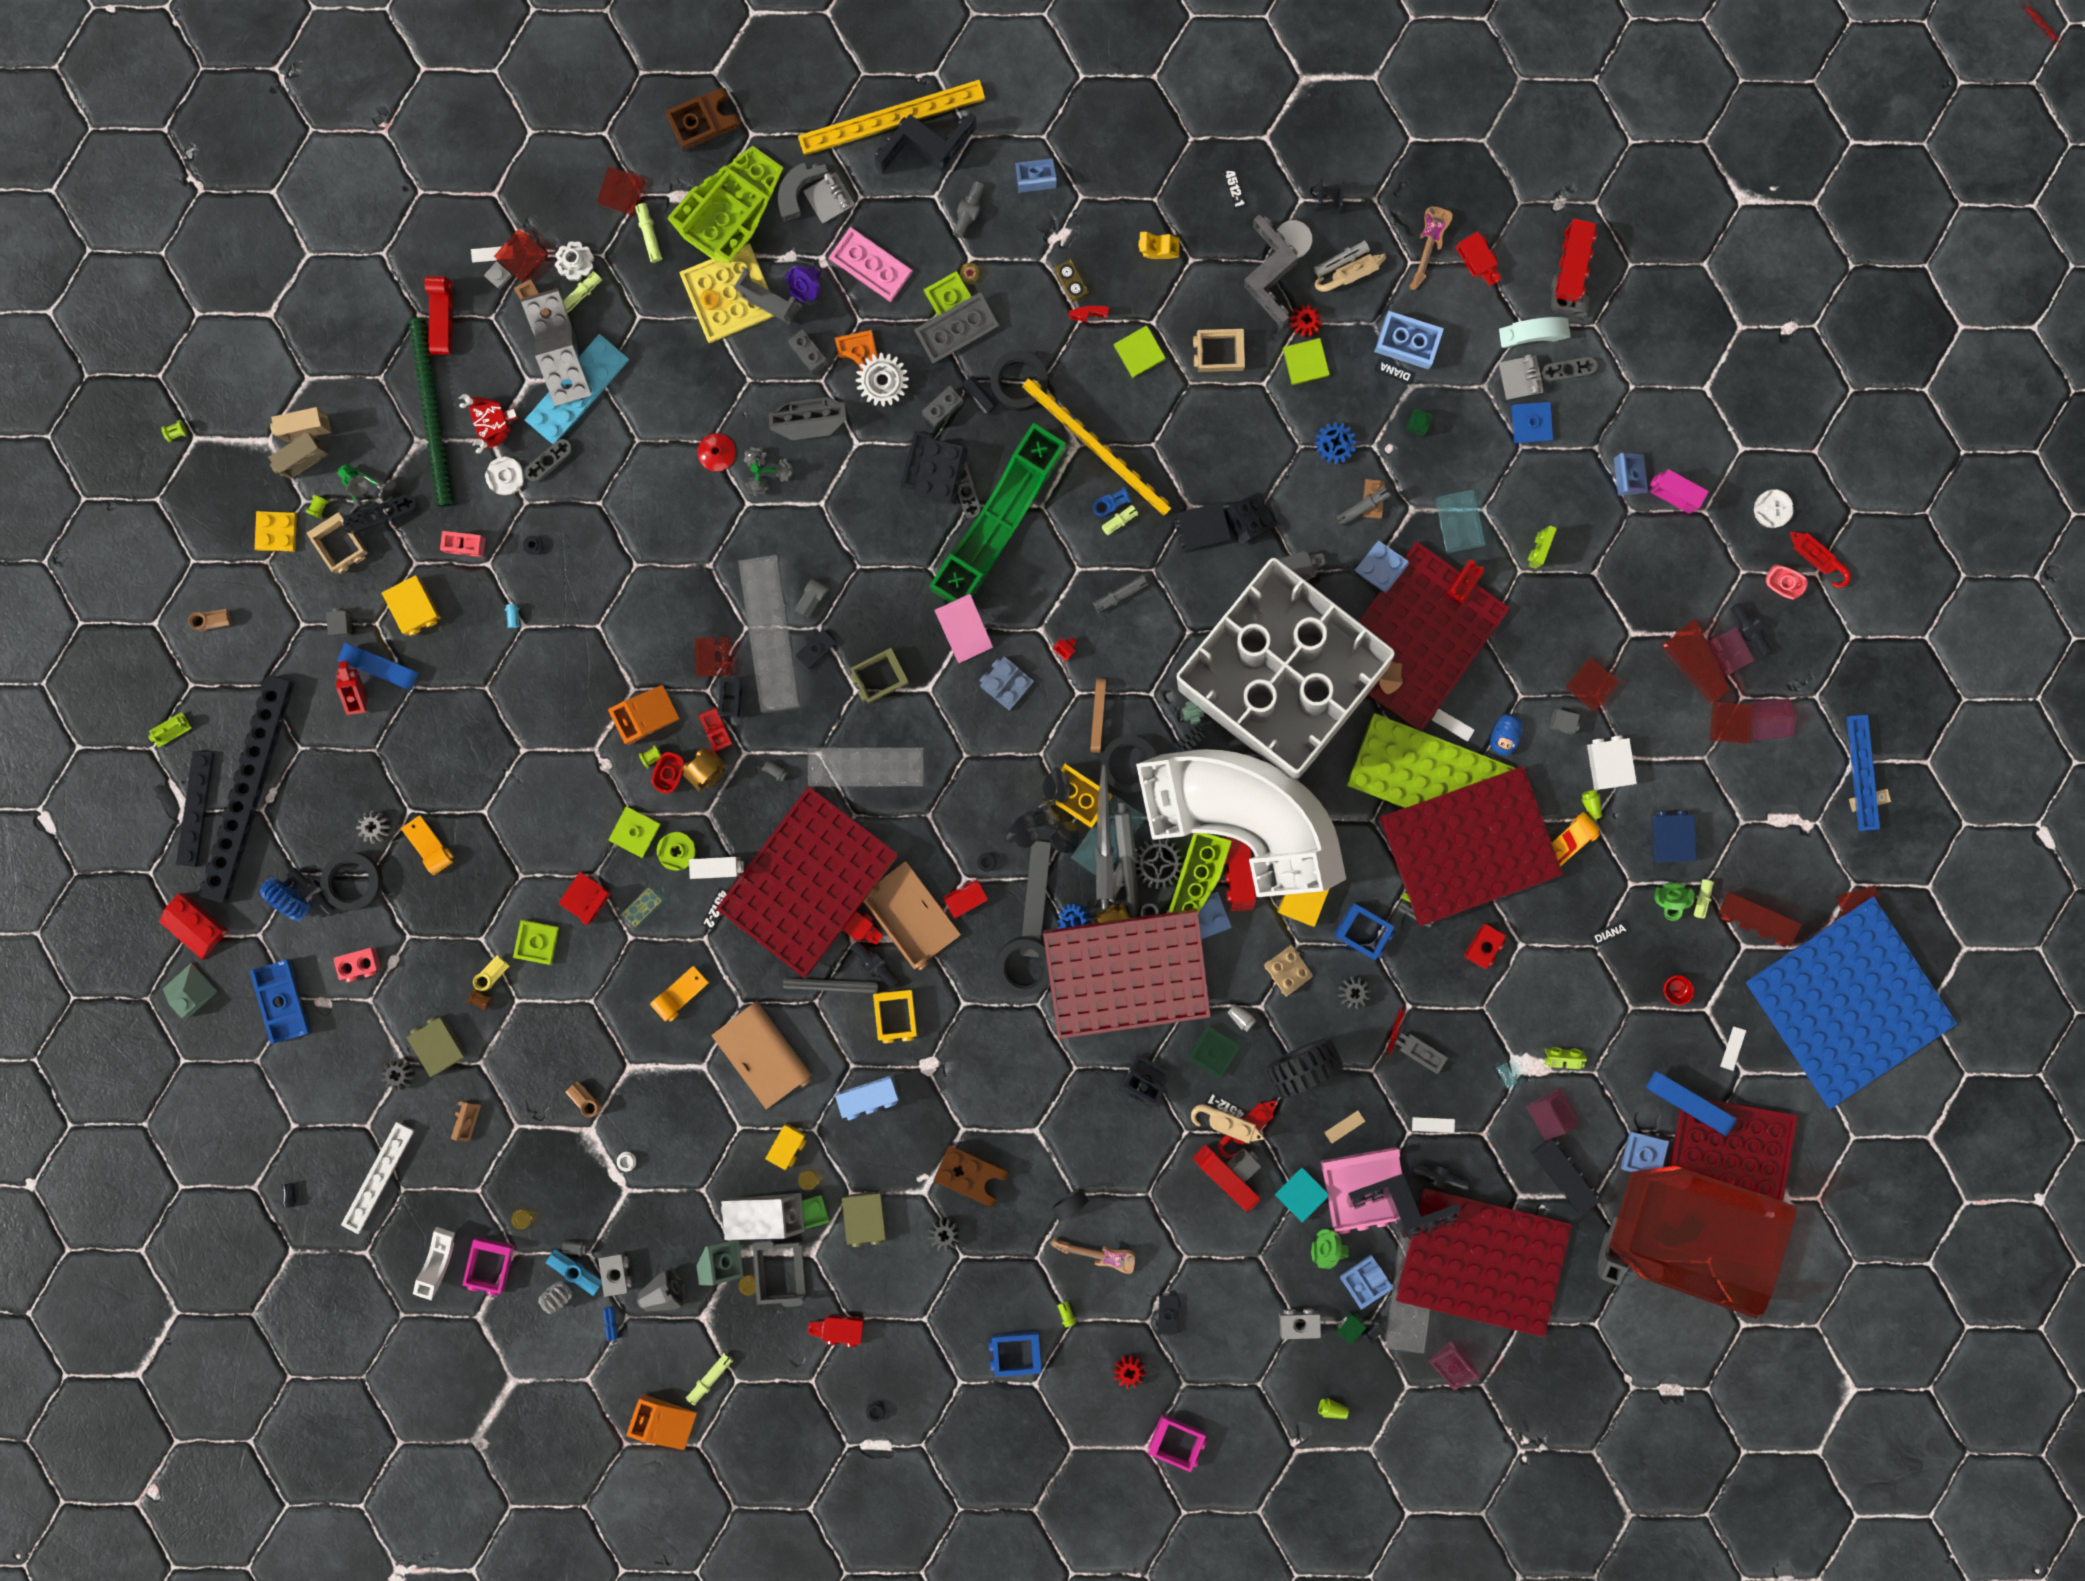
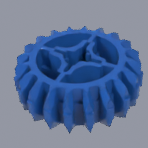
M269 878L264 882L259 891L269 905L295 921H301L310 910V904L304 901L295 889L279 879Z

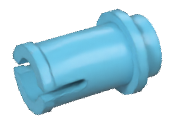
M518 604L506 605L505 611H507L508 628L520 627L518 614L520 608H518Z

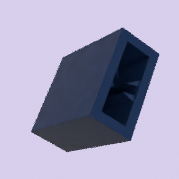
M1677 811L1676 815L1669 816V812H1657V816H1651L1653 862L1696 861L1694 815H1688V811Z

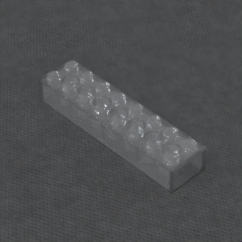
M777 555L739 560L761 713L767 714L800 709L801 703L779 558Z

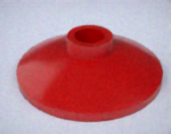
M714 433L706 436L700 442L698 458L706 469L716 472L723 471L734 462L736 449L729 437ZM714 448L719 449L718 454L712 453Z

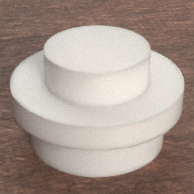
M623 1152L617 1158V1165L622 1171H630L636 1166V1157L631 1152Z

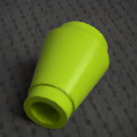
M1597 790L1582 793L1583 798L1581 800L1590 818L1593 820L1602 817L1601 799Z
M1327 1398L1320 1401L1318 1412L1325 1418L1346 1419L1349 1408Z

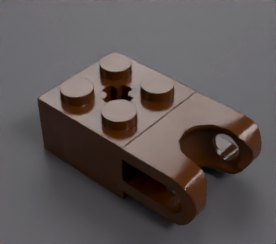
M719 88L665 111L666 118L682 152L740 126L742 121L737 114L724 116L717 111L718 106L728 98L726 88ZM692 121V123L695 124L694 126L690 127L688 126V122Z
M950 1143L933 1181L984 1205L995 1207L997 1200L994 1195L986 1191L985 1183L991 1178L1006 1180L1010 1173L1008 1170ZM962 1166L964 1173L957 1174L954 1167Z

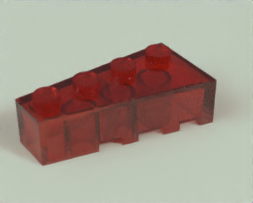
M1696 618L1688 621L1661 644L1662 648L1708 703L1716 702L1730 690Z
M1730 892L1727 893L1718 912L1721 920L1728 923L1733 921L1739 924V928L1746 931L1752 930L1759 937L1767 940L1769 938L1785 948L1792 946L1802 925Z

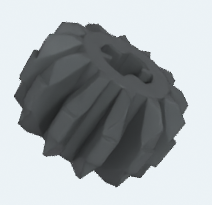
M1350 977V983L1344 979L1343 983L1346 986L1338 987L1344 991L1339 993L1338 997H1345L1341 1000V1003L1345 1004L1348 1002L1347 1008L1349 1009L1353 1003L1355 1009H1359V1002L1362 1006H1365L1366 1003L1363 999L1370 1000V997L1366 996L1365 993L1371 992V989H1364L1368 983L1363 982L1361 984L1362 978L1360 977L1357 978L1356 982L1354 977ZM1352 988L1355 990L1358 989L1357 997L1350 996L1352 994Z
M400 1058L397 1062L395 1059H392L390 1064H384L386 1070H382L380 1073L385 1075L381 1079L382 1082L387 1081L385 1087L389 1088L392 1086V1091H397V1089L403 1091L405 1086L409 1087L411 1085L409 1080L414 1079L413 1075H409L414 1069L407 1068L410 1063L406 1062L403 1064V1059ZM400 1072L401 1076L395 1078L394 1074Z
M940 1218V1225L934 1221L933 1226L935 1228H929L928 1230L930 1233H933L928 1236V1240L935 1239L931 1246L934 1247L938 1243V1251L941 1250L942 1246L945 1247V1251H949L948 1245L955 1248L956 1245L953 1241H960V1238L955 1236L960 1234V1230H953L957 1227V1223L950 1226L951 1219L949 1218L946 1224H944L943 1218ZM943 1230H945L949 1237L947 1238L946 1236L945 1239H942L939 1232L943 1233Z

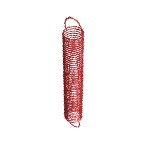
M2032 6L2027 7L2026 11L2028 10V8L2029 11H2031L2029 16L2031 15V13H2033L2032 16L2037 15V12L2035 13V10L2033 11ZM2040 16L2038 18L2037 23L2040 20V23H2042L2040 28L2042 27V25H2044L2043 28H2047L2048 24L2046 25V22L2044 23L2043 18H2041ZM2055 32L2053 33L2051 40L2053 39V37H2057V34L2055 35Z
M1399 1009L1398 1011V1021L1396 1016L1394 1024V1033L1392 1029L1390 1037V1046L1388 1043L1386 1053L1390 1054L1391 1048V1054H1393L1394 1036L1396 1042L1398 1035V1024L1399 1032L1401 1029L1403 1010Z

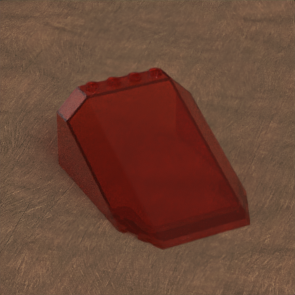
M1678 1166L1634 1171L1630 1175L1609 1247L1642 1279L1759 1319L1764 1317L1775 1288L1794 1225L1797 1204Z

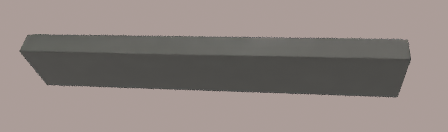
M1036 841L1031 846L1022 936L1041 940L1051 843ZM1020 949V955L1039 957V954L1034 950Z

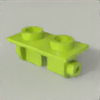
M183 712L150 730L148 737L151 742L155 741L159 748L192 728Z
M1545 1048L1547 1054L1545 1065H1548V1067L1562 1068L1563 1062H1566V1068L1580 1069L1581 1067L1584 1068L1585 1061H1587L1584 1051L1579 1049Z

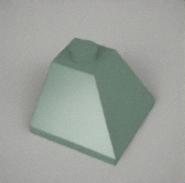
M190 963L163 988L168 1004L181 1018L190 1017L218 992L193 963Z
M729 1240L705 1247L697 1264L699 1285H716L744 1277L739 1240Z

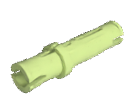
M647 203L638 204V206H635L639 218L638 225L644 235L650 262H658L662 260L654 233V222L649 215Z
M594 271L582 283L580 282L579 286L563 301L567 313L586 295L589 296L594 287L602 281Z
M724 1352L702 1380L697 1381L696 1387L686 1396V1399L689 1402L692 1401V1405H696L700 1398L710 1391L712 1384L734 1360Z

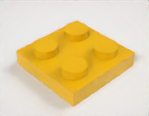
M256 511L255 550L295 552L297 514Z

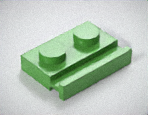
M823 1195L802 1200L804 1230L830 1222Z

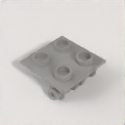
M830 172L825 174V179L803 191L822 224L855 205L836 172L832 175Z
M1530 354L1524 358L1499 362L1506 400L1544 393L1536 355L1532 356Z

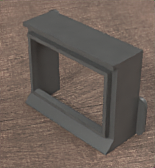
M742 267L743 272L734 286V289L740 292V297L790 325L798 310L803 309L802 304L797 302L792 296L789 301H786L752 282L749 270Z
M802 1240L774 1243L771 1241L755 1242L752 1247L757 1305L782 1303L784 1307L801 1306L806 1299ZM793 1247L797 1294L767 1296L763 1250Z

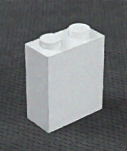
M1623 735L1611 737L1612 741L1604 742V738L1592 740L1593 744L1587 745L1594 790L1637 784L1629 738L1623 739Z
M740 857L689 859L690 879L740 877L741 873L744 872V861H741Z

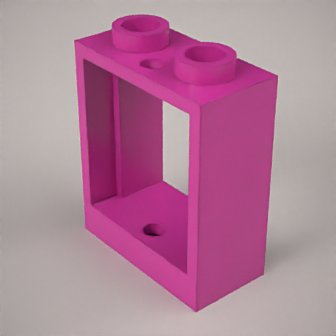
M1669 469L1663 473L1660 472L1658 476H1654L1650 483L1652 488L1649 491L1689 514L1701 507L1709 492Z
M480 1237L473 1239L463 1286H467V1289L471 1291L485 1290L486 1294L493 1296L501 1294L505 1290L515 1245ZM479 1249L506 1255L499 1284L473 1279Z
M1162 1414L1147 1452L1148 1455L1191 1472L1193 1467L1196 1468L1199 1463L1200 1457L1198 1454L1200 1449L1204 1450L1206 1446V1435L1204 1431ZM1168 1425L1197 1436L1187 1461L1159 1450Z

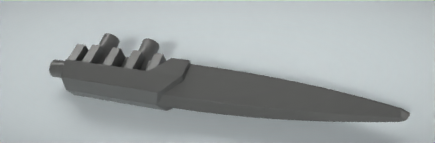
M1105 764L1102 766L1099 786L1097 846H1095L1096 900H1101V909H1109V899H1114V847L1111 846L1110 801Z
M1118 802V810L1114 812L1119 863H1122L1128 912L1131 918L1139 917L1136 872L1138 857L1134 844L1132 815L1130 809H1126L1125 802Z

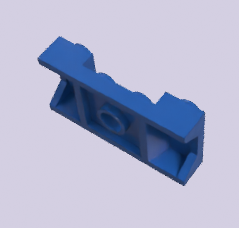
M285 959L274 964L249 970L270 1044L312 1033L308 1016L304 1014L294 978L296 974L292 960ZM278 996L284 999L282 1007H278L275 1004V999Z

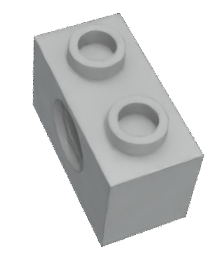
M625 1252L601 1255L598 1260L604 1297L628 1293L630 1287H632L631 1275L628 1276L627 1268H629L628 1256L625 1257ZM613 1269H617L620 1271V1278L613 1277Z
M1306 1308L1303 1309V1312H1296L1295 1309H1285L1284 1312H1279L1280 1336L1282 1339L1321 1338L1320 1314L1315 1309ZM1298 1319L1305 1320L1304 1326L1300 1328L1295 1326V1322Z

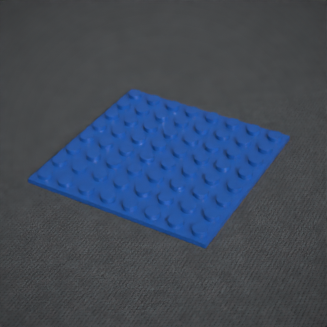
M1873 896L1745 982L1828 1109H1832L1957 1025V1022Z

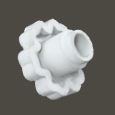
M571 241L567 247L561 246L556 253L558 261L555 263L559 274L566 276L569 281H580L582 276L588 277L594 269L591 263L594 260L591 250L588 247H583L580 242Z

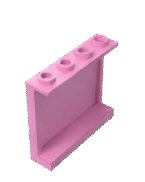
M1397 1147L1321 1161L1326 1192L1330 1195L1328 1203L1335 1232L1345 1234L1354 1228H1358L1360 1231L1369 1229L1371 1225L1384 1227L1388 1225V1222H1396L1386 1195L1380 1201L1373 1202L1371 1200L1365 1202V1206L1357 1209L1354 1207L1349 1208L1347 1196L1349 1192L1402 1174L1399 1160L1400 1152Z

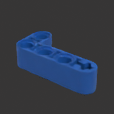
M347 643L343 644L337 659L339 662L347 661L349 666L409 690H412L419 674L414 670Z

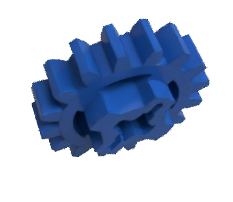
M1336 422L1333 423L1332 427L1326 424V430L1323 428L1319 430L1322 435L1317 434L1315 437L1319 440L1314 443V446L1319 447L1316 453H1322L1320 459L1322 460L1326 457L1328 464L1331 460L1334 461V465H1337L1338 460L1344 463L1345 457L1351 458L1349 452L1355 451V448L1352 447L1357 443V441L1352 440L1355 434H1349L1351 428L1348 427L1345 430L1343 423L1340 427H1337ZM1336 431L1334 435L1326 436V434H1328L1329 432ZM1342 435L1346 437L1347 442L1344 441ZM1337 436H1338V439H1337V441H1338L1337 444H1338V445H1337V447H1335V449L1333 450V447H1334V446H1333V441H1334V440L1337 438ZM1323 445L1327 446L1328 452H1326ZM1345 451L1343 454L1335 456L1336 452Z
M1080 903L1067 904V907L1062 908L1063 912L1059 913L1061 920H1057L1060 923L1058 929L1088 925L1093 921L1092 918L1088 917L1090 911H1085L1086 906H1081Z

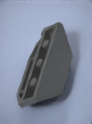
M827 397L788 402L769 413L770 430L790 440L831 435L846 420L845 403Z

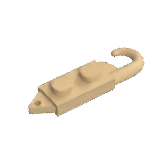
M1385 254L1366 255L1337 269L1333 274V281L1327 284L1320 285L1324 277L1318 278L1314 284L1315 288L1318 291L1325 292L1343 284L1352 283L1378 270L1386 256Z
M1201 1104L1193 1108L1191 1112L1193 1123L1199 1127L1201 1123L1197 1121L1196 1115L1198 1112H1204L1210 1115V1125L1214 1130L1246 1143L1265 1139L1257 1129L1256 1124L1222 1110L1220 1111Z

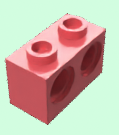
M442 531L440 550L450 554L483 557L486 538L481 535Z
M376 947L333 958L339 980H346V983L358 980L357 976L364 974L365 978L377 975L376 971L381 970ZM366 958L370 959L371 966L369 968H366L364 966V960ZM347 963L352 965L351 973H347L345 970Z

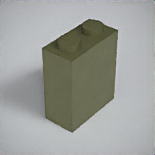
M435 1016L427 1021L428 1025L423 1028L421 1026L416 1027L410 1031L412 1035L407 1037L430 1077L436 1076L468 1056L444 1016L439 1018Z
M882 1192L844 1195L842 1197L847 1245L852 1244V1247L863 1246L865 1242H871V1245L882 1244V1240L887 1238Z

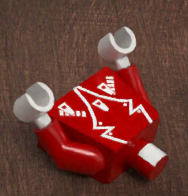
M463 394L458 398L466 401V404L461 403L459 405L461 408H465L469 404L471 406L468 408L478 436L473 446L479 445L481 447L476 450V453H481L484 448L489 449L499 446L507 437V433L511 431L508 422L518 419L515 408L505 411L504 407L496 400L485 397H469L467 394Z

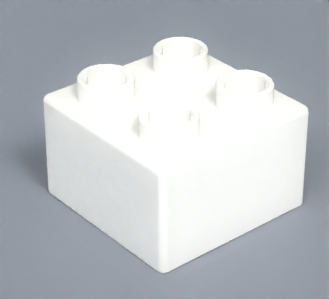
M1271 558L1177 673L1178 690L1271 765L1283 770L1293 779L1299 780L1388 670L1395 652L1390 646L1276 558Z

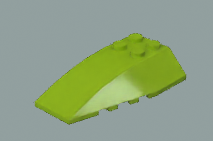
M751 146L733 159V162L729 165L723 166L715 175L709 176L701 185L691 189L668 216V220L685 240L714 261L731 263L753 236L780 178L783 167L754 146Z

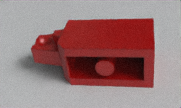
M1477 231L1459 242L1455 248L1472 276L1476 278L1482 277L1489 286H1493L1501 280L1496 269L1498 259L1496 254L1489 250L1488 242L1484 235H1480Z
M347 661L339 662L336 674V688L346 715L365 713L368 696L358 669H350Z
M856 911L843 929L844 932L855 940L866 939L876 945L883 937V934L874 926L873 918L865 912L861 914Z
M829 1314L824 1321H810L808 1334L821 1337L822 1341H826V1344L829 1345L845 1343V1346L857 1347V1344L860 1345L862 1341L864 1318Z

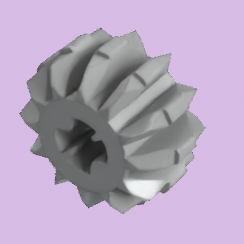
M371 811L370 815L368 813L363 814L364 819H358L361 826H356V829L362 830L358 836H364V842L370 840L372 844H375L377 840L379 842L383 841L382 835H389L385 829H390V825H385L388 822V818L382 819L383 813L376 815L375 811ZM376 825V829H370V826Z
M562 1281L552 1284L539 1297L538 1303L541 1305L540 1307L548 1314L555 1313L571 1298L572 1292L569 1290L570 1288Z

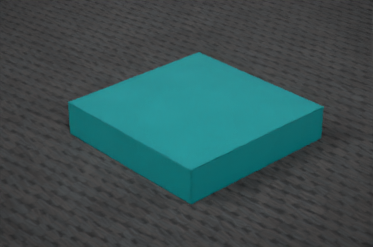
M1303 1168L1275 1194L1302 1223L1330 1196Z

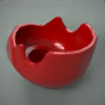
M1673 975L1664 983L1663 992L1670 1003L1682 1006L1689 1003L1693 998L1694 987L1687 977Z

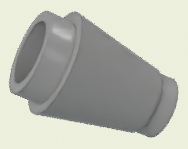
M1235 1004L1228 1011V1014L1240 1029H1244L1246 1032L1257 1021L1253 1018L1254 1015L1237 1007Z

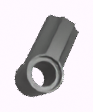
M811 578L804 589L805 593L794 610L809 619L817 604L826 596L829 587L815 578Z

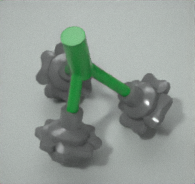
M751 446L750 450L745 451L744 462L755 473V477H750L749 482H746L748 493H753L754 496L765 494L766 490L769 489L767 480L765 478L762 479L760 476L762 472H774L781 482L789 481V477L793 473V467L787 459H780L778 465L774 468H762L760 464H765L766 453L762 452L763 449L761 447L755 448Z

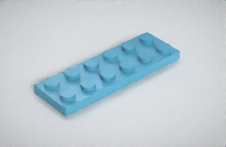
M600 334L579 356V361L592 395L555 406L548 392L525 419L528 424L552 444L566 434L629 361L623 353ZM564 379L561 383L564 386H569L572 384V381Z

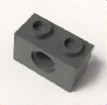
M803 329L788 340L790 347L812 375L828 364L826 358Z
M949 386L922 410V415L937 429L963 405V399Z

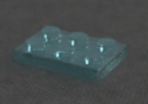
M1474 490L1435 498L1447 554L1485 546Z

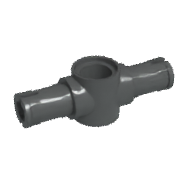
M975 181L969 195L965 199L962 198L957 210L958 221L953 231V235L958 238H963L968 225L972 221L975 222L980 211L979 199L984 189L982 183Z

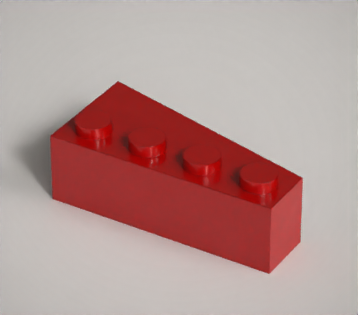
M1573 218L1564 233L1566 239L1562 245V251L1565 254L1563 253L1559 264L1562 272H1559L1554 298L1577 302L1581 297H1584L1586 291L1584 280L1588 278L1590 267H1587L1588 261L1592 259L1594 252L1591 246L1597 237L1596 223Z
M1221 835V838L1232 841L1225 864H1227L1225 881L1229 887V890H1227V901H1230V911L1253 910L1256 898L1249 861L1251 859V849L1240 840Z

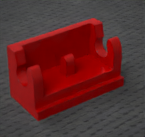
M1472 559L1467 561L1447 594L1463 604L1482 576L1484 568L1475 565V561Z
M977 879L943 896L954 918L988 900Z

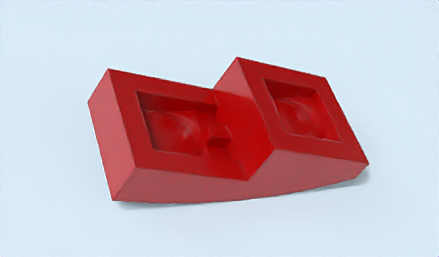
M1085 306L1069 311L1068 319L1086 323L1088 315L1107 319L1109 307Z
M716 707L698 714L714 751L732 744L722 718L718 716Z

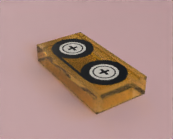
M1071 259L1054 268L1071 303L1088 295V291Z

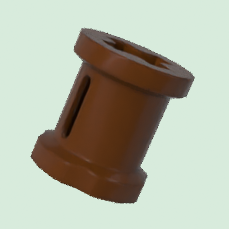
M474 988L467 1003H472L482 1008V1011L485 1012L493 996H487Z

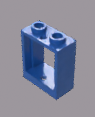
M1352 903L1333 936L1369 958L1376 960L1377 957L1380 958L1385 951V948H1383L1384 944L1392 939L1395 932L1393 931L1394 926L1357 904ZM1358 912L1386 928L1373 952L1345 937Z
M1039 1331L992 1335V1340H989V1352H993L994 1359H990L991 1371H995V1377L1041 1373ZM1031 1340L1033 1367L1000 1369L998 1342Z

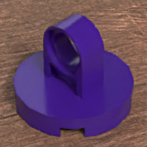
M799 265L793 266L785 274V283L788 282L790 286L789 292L801 302L806 300L812 302L820 294L821 288L818 278L821 271L814 265L809 269Z

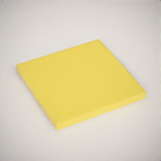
M750 243L741 249L731 263L710 259L679 272L708 343L775 317L741 298L740 292L734 289L743 272L741 268L745 267L750 272L752 282L769 291Z

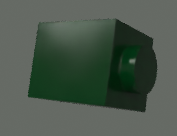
M1414 409L1411 412L1405 431L1423 437L1427 433L1433 415Z
M1349 1311L1334 1329L1352 1345L1366 1329V1326L1363 1324L1365 1320L1359 1314L1355 1313L1353 1315Z

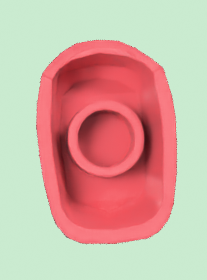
M1773 565L1766 576L1767 585L1773 591L1794 600L1800 597L1807 589V579L1801 573L1782 565Z

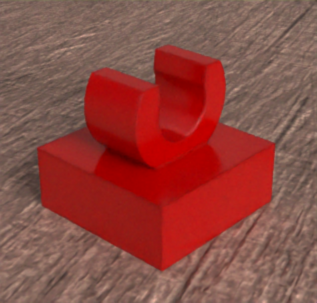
M1073 637L1067 641L1061 638L1052 649L1066 662L1075 653L1076 650L1072 647L1077 641Z

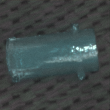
M1507 1063L1496 1067L1503 1081L1502 1085L1506 1089L1517 1084V1079L1513 1077Z

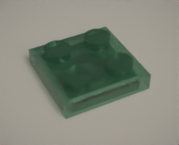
M1207 1025L1187 1058L1220 1079L1241 1046Z

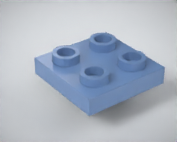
M1372 1255L1339 1276L1361 1310L1393 1289Z

